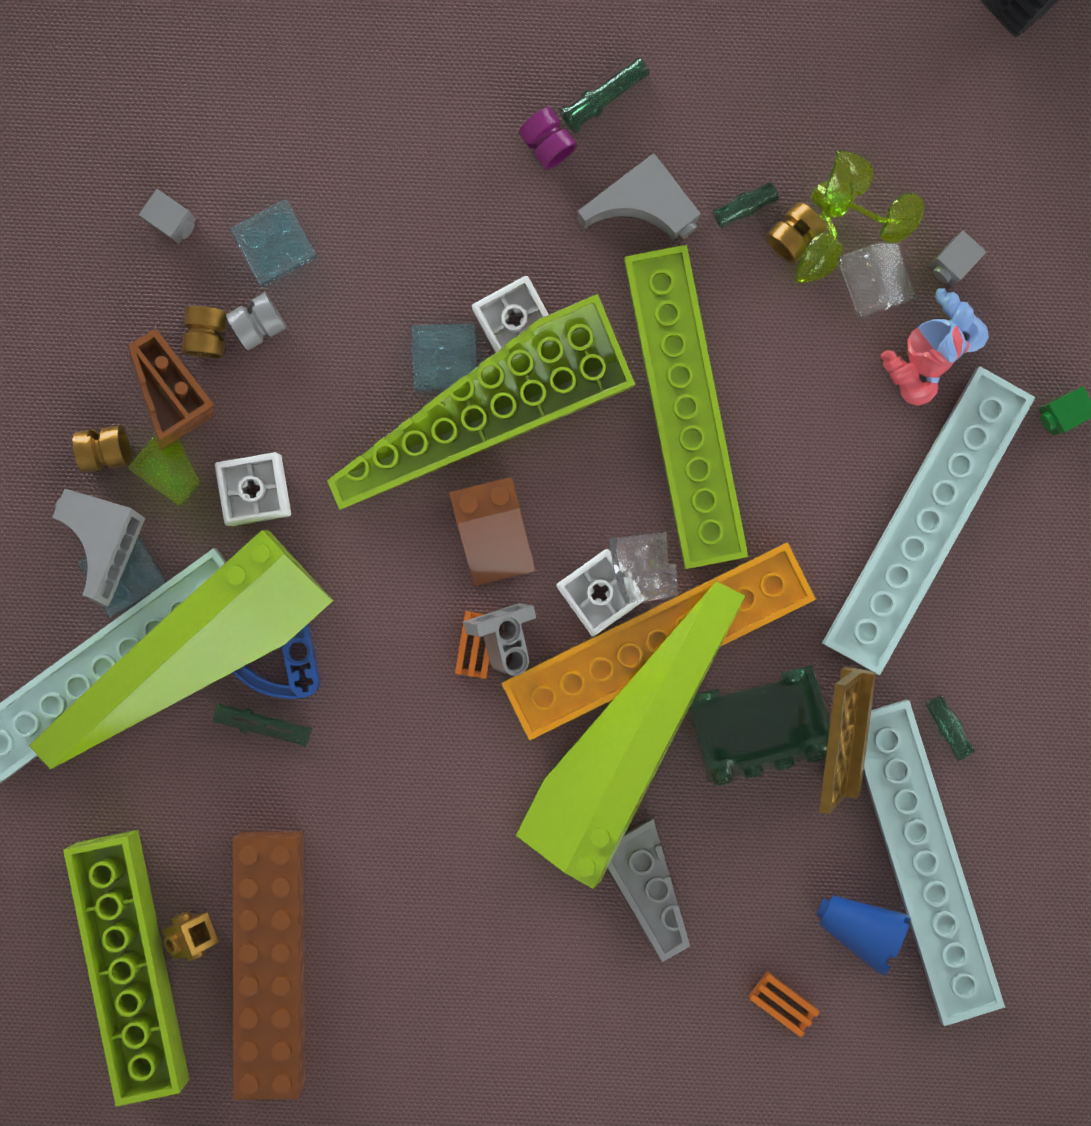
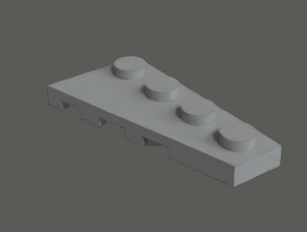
M653 817L625 833L608 869L661 961L664 962L690 947L655 822Z

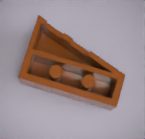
M156 328L128 345L129 359L160 451L213 418L214 404Z

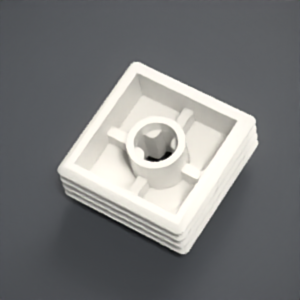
M528 276L516 280L472 305L473 312L495 352L503 348L514 337L524 332L535 321L549 315ZM512 313L516 317H523L520 319V325L517 327L513 324H507L509 322V315Z
M274 452L215 463L225 525L237 526L291 516L282 456ZM253 481L255 485L260 486V491L256 492L255 498L246 492L248 488H251V482Z
M609 549L602 551L556 585L591 636L597 635L644 601L640 592ZM595 584H598L600 587L607 586L608 591L605 592L607 598L604 601L600 598L594 600L591 597L594 593L593 586Z

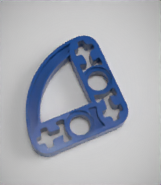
M309 623L282 646L289 684L268 680L254 672L248 665L232 673L247 686L269 696L295 699L314 694L320 687V675ZM296 642L303 643L307 648V655L303 660H296L290 654V648ZM310 662L311 668H305L304 671L306 678H312L313 684L308 686L309 691H305L303 686L298 687L297 681L302 679L301 669L294 672L293 666H301Z

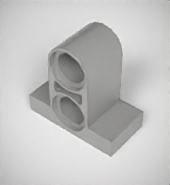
M518 603L463 621L466 634L477 637L484 636L489 661L495 670L513 676L525 672L529 664V656L521 623L536 618L534 606ZM504 622L505 630L500 636L499 627ZM511 653L512 661L507 666L506 658Z

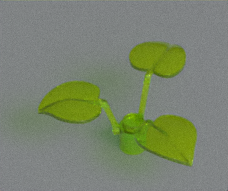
M836 151L834 166L828 181L819 184L812 194V202L823 211L820 217L825 221L830 235L821 233L810 242L798 265L794 281L805 283L822 279L833 272L839 264L843 254V245L839 241H835L838 234L830 217H841L847 212L848 208H851L884 224L880 232L882 240L887 243H898L909 237L920 224L925 209L923 199L918 194L905 193L890 205L887 217H881L853 203L855 196L866 192L871 185L874 175L873 167L869 161L856 153Z

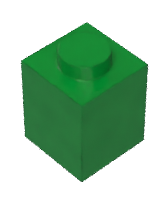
M1084 386L1071 390L1038 408L1042 414L1040 415L1042 425L1047 431H1051L1053 436L1065 433L1091 419V399Z

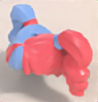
M938 288L935 298L937 303L942 306V311L951 319H933L922 323L911 332L907 340V355L910 363L907 364L894 351H884L880 355V358L883 360V367L889 372L893 383L899 385L903 399L907 403L916 406L929 403L938 391L940 376L949 370L963 353L975 352L981 349L989 338L987 326L974 315L973 308L968 302H960L959 296L955 292L947 293L945 288ZM919 374L926 378L924 382L920 381Z

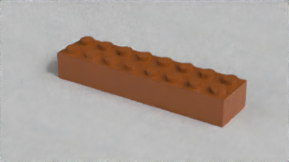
M304 831L240 832L233 838V1100L299 1099L305 1087Z

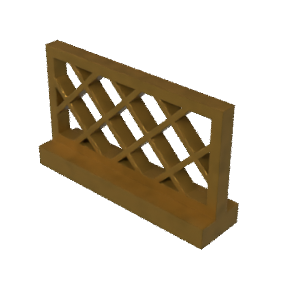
M846 666L841 668L840 681L835 684L820 813L830 814L845 797L857 799L861 794L876 672Z

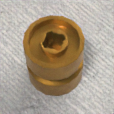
M797 202L784 215L785 222H777L765 236L775 253L790 264H795L807 252V244L814 245L827 230L819 215L801 202Z
M187 306L185 308L184 326L189 331L183 334L182 353L203 358H223L225 339L221 337V333L226 331V314L228 312L211 307Z
M122 425L104 427L100 433L94 429L74 433L73 451L81 472L99 471L103 469L104 465L111 469L130 465V442Z

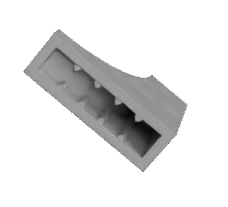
M653 153L577 211V220L585 229L606 218L621 216L639 218L661 229L673 241L678 236L684 239L694 232L698 227L696 223L701 213L655 153Z
M64 489L61 498L55 505V512L52 518L72 529L84 547L88 572L82 596L97 604L109 607L145 518L132 508Z

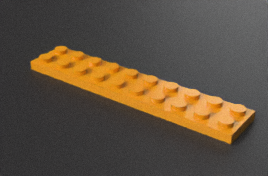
M788 542L526 670L520 675L501 682L529 741L613 700L716 581L746 596L721 646L816 600Z

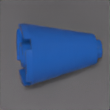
M834 895L831 896L830 900L823 898L816 913V916L821 918L819 921L820 926L874 971L883 976L887 974L891 967L887 965L889 958H896L909 929V924L907 923L911 920V917L904 913Z

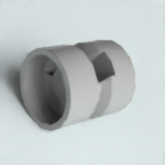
M266 292L250 300V307L240 306L226 314L232 329L248 351L263 343L265 335L273 337L287 329L281 315Z

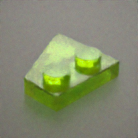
M154 435L128 467L132 473L180 508L201 484L179 439L160 451Z

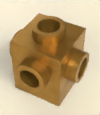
M190 911L184 912L172 918V925L162 929L165 936V947L173 959L187 958L188 962L205 955L206 949L219 943L208 912L191 915Z

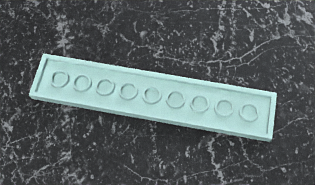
M981 366L975 369L822 644L866 669L876 672L877 675L882 673L1033 403L1034 396Z
M217 548L210 550L0 703V783L38 757L29 745L129 650L226 563Z
M903 700L871 710L863 775L906 913L911 917L909 923L940 1022L943 1026H947L1005 1008L910 700Z

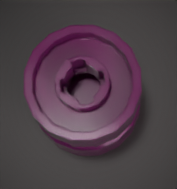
M546 107L531 116L518 132L529 148H536L534 156L545 170H549L563 162L574 152L578 145L567 129H560V119L551 107Z

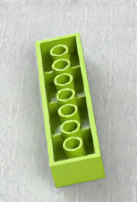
M139 830L77 842L63 851L115 1106L179 1094L190 1079Z

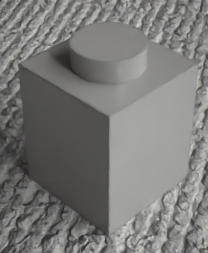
M156 189L139 214L148 224L177 244L182 239L190 236L196 220L189 210L158 189Z
M963 230L951 240L928 266L933 269V275L940 282L948 283L952 287L970 271L986 251Z

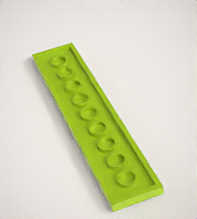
M687 245L624 257V264L684 569L748 557L745 536Z

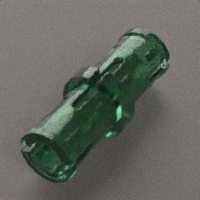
M770 181L748 193L742 192L731 202L713 209L715 220L720 228H724L745 216L747 218L753 216L755 211L778 201L779 195L775 186Z
M944 695L937 696L925 703L939 728L937 730L940 737L943 736L956 760L965 759L972 755V753H975V749L962 729L963 723L960 719H956Z

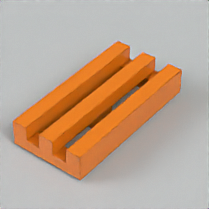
M465 611L464 621L484 614ZM463 622L455 674L487 679L489 657L486 645L481 671L475 670L480 637L474 636L469 669L463 668L468 634H466Z
M768 971L748 996L751 1001L799 1037L804 1035L806 1027H810L814 1016L817 1017L820 1013L818 1008ZM767 983L773 984L805 1008L807 1013L803 1015L767 988ZM761 992L797 1018L800 1021L799 1024L794 1023L758 995Z

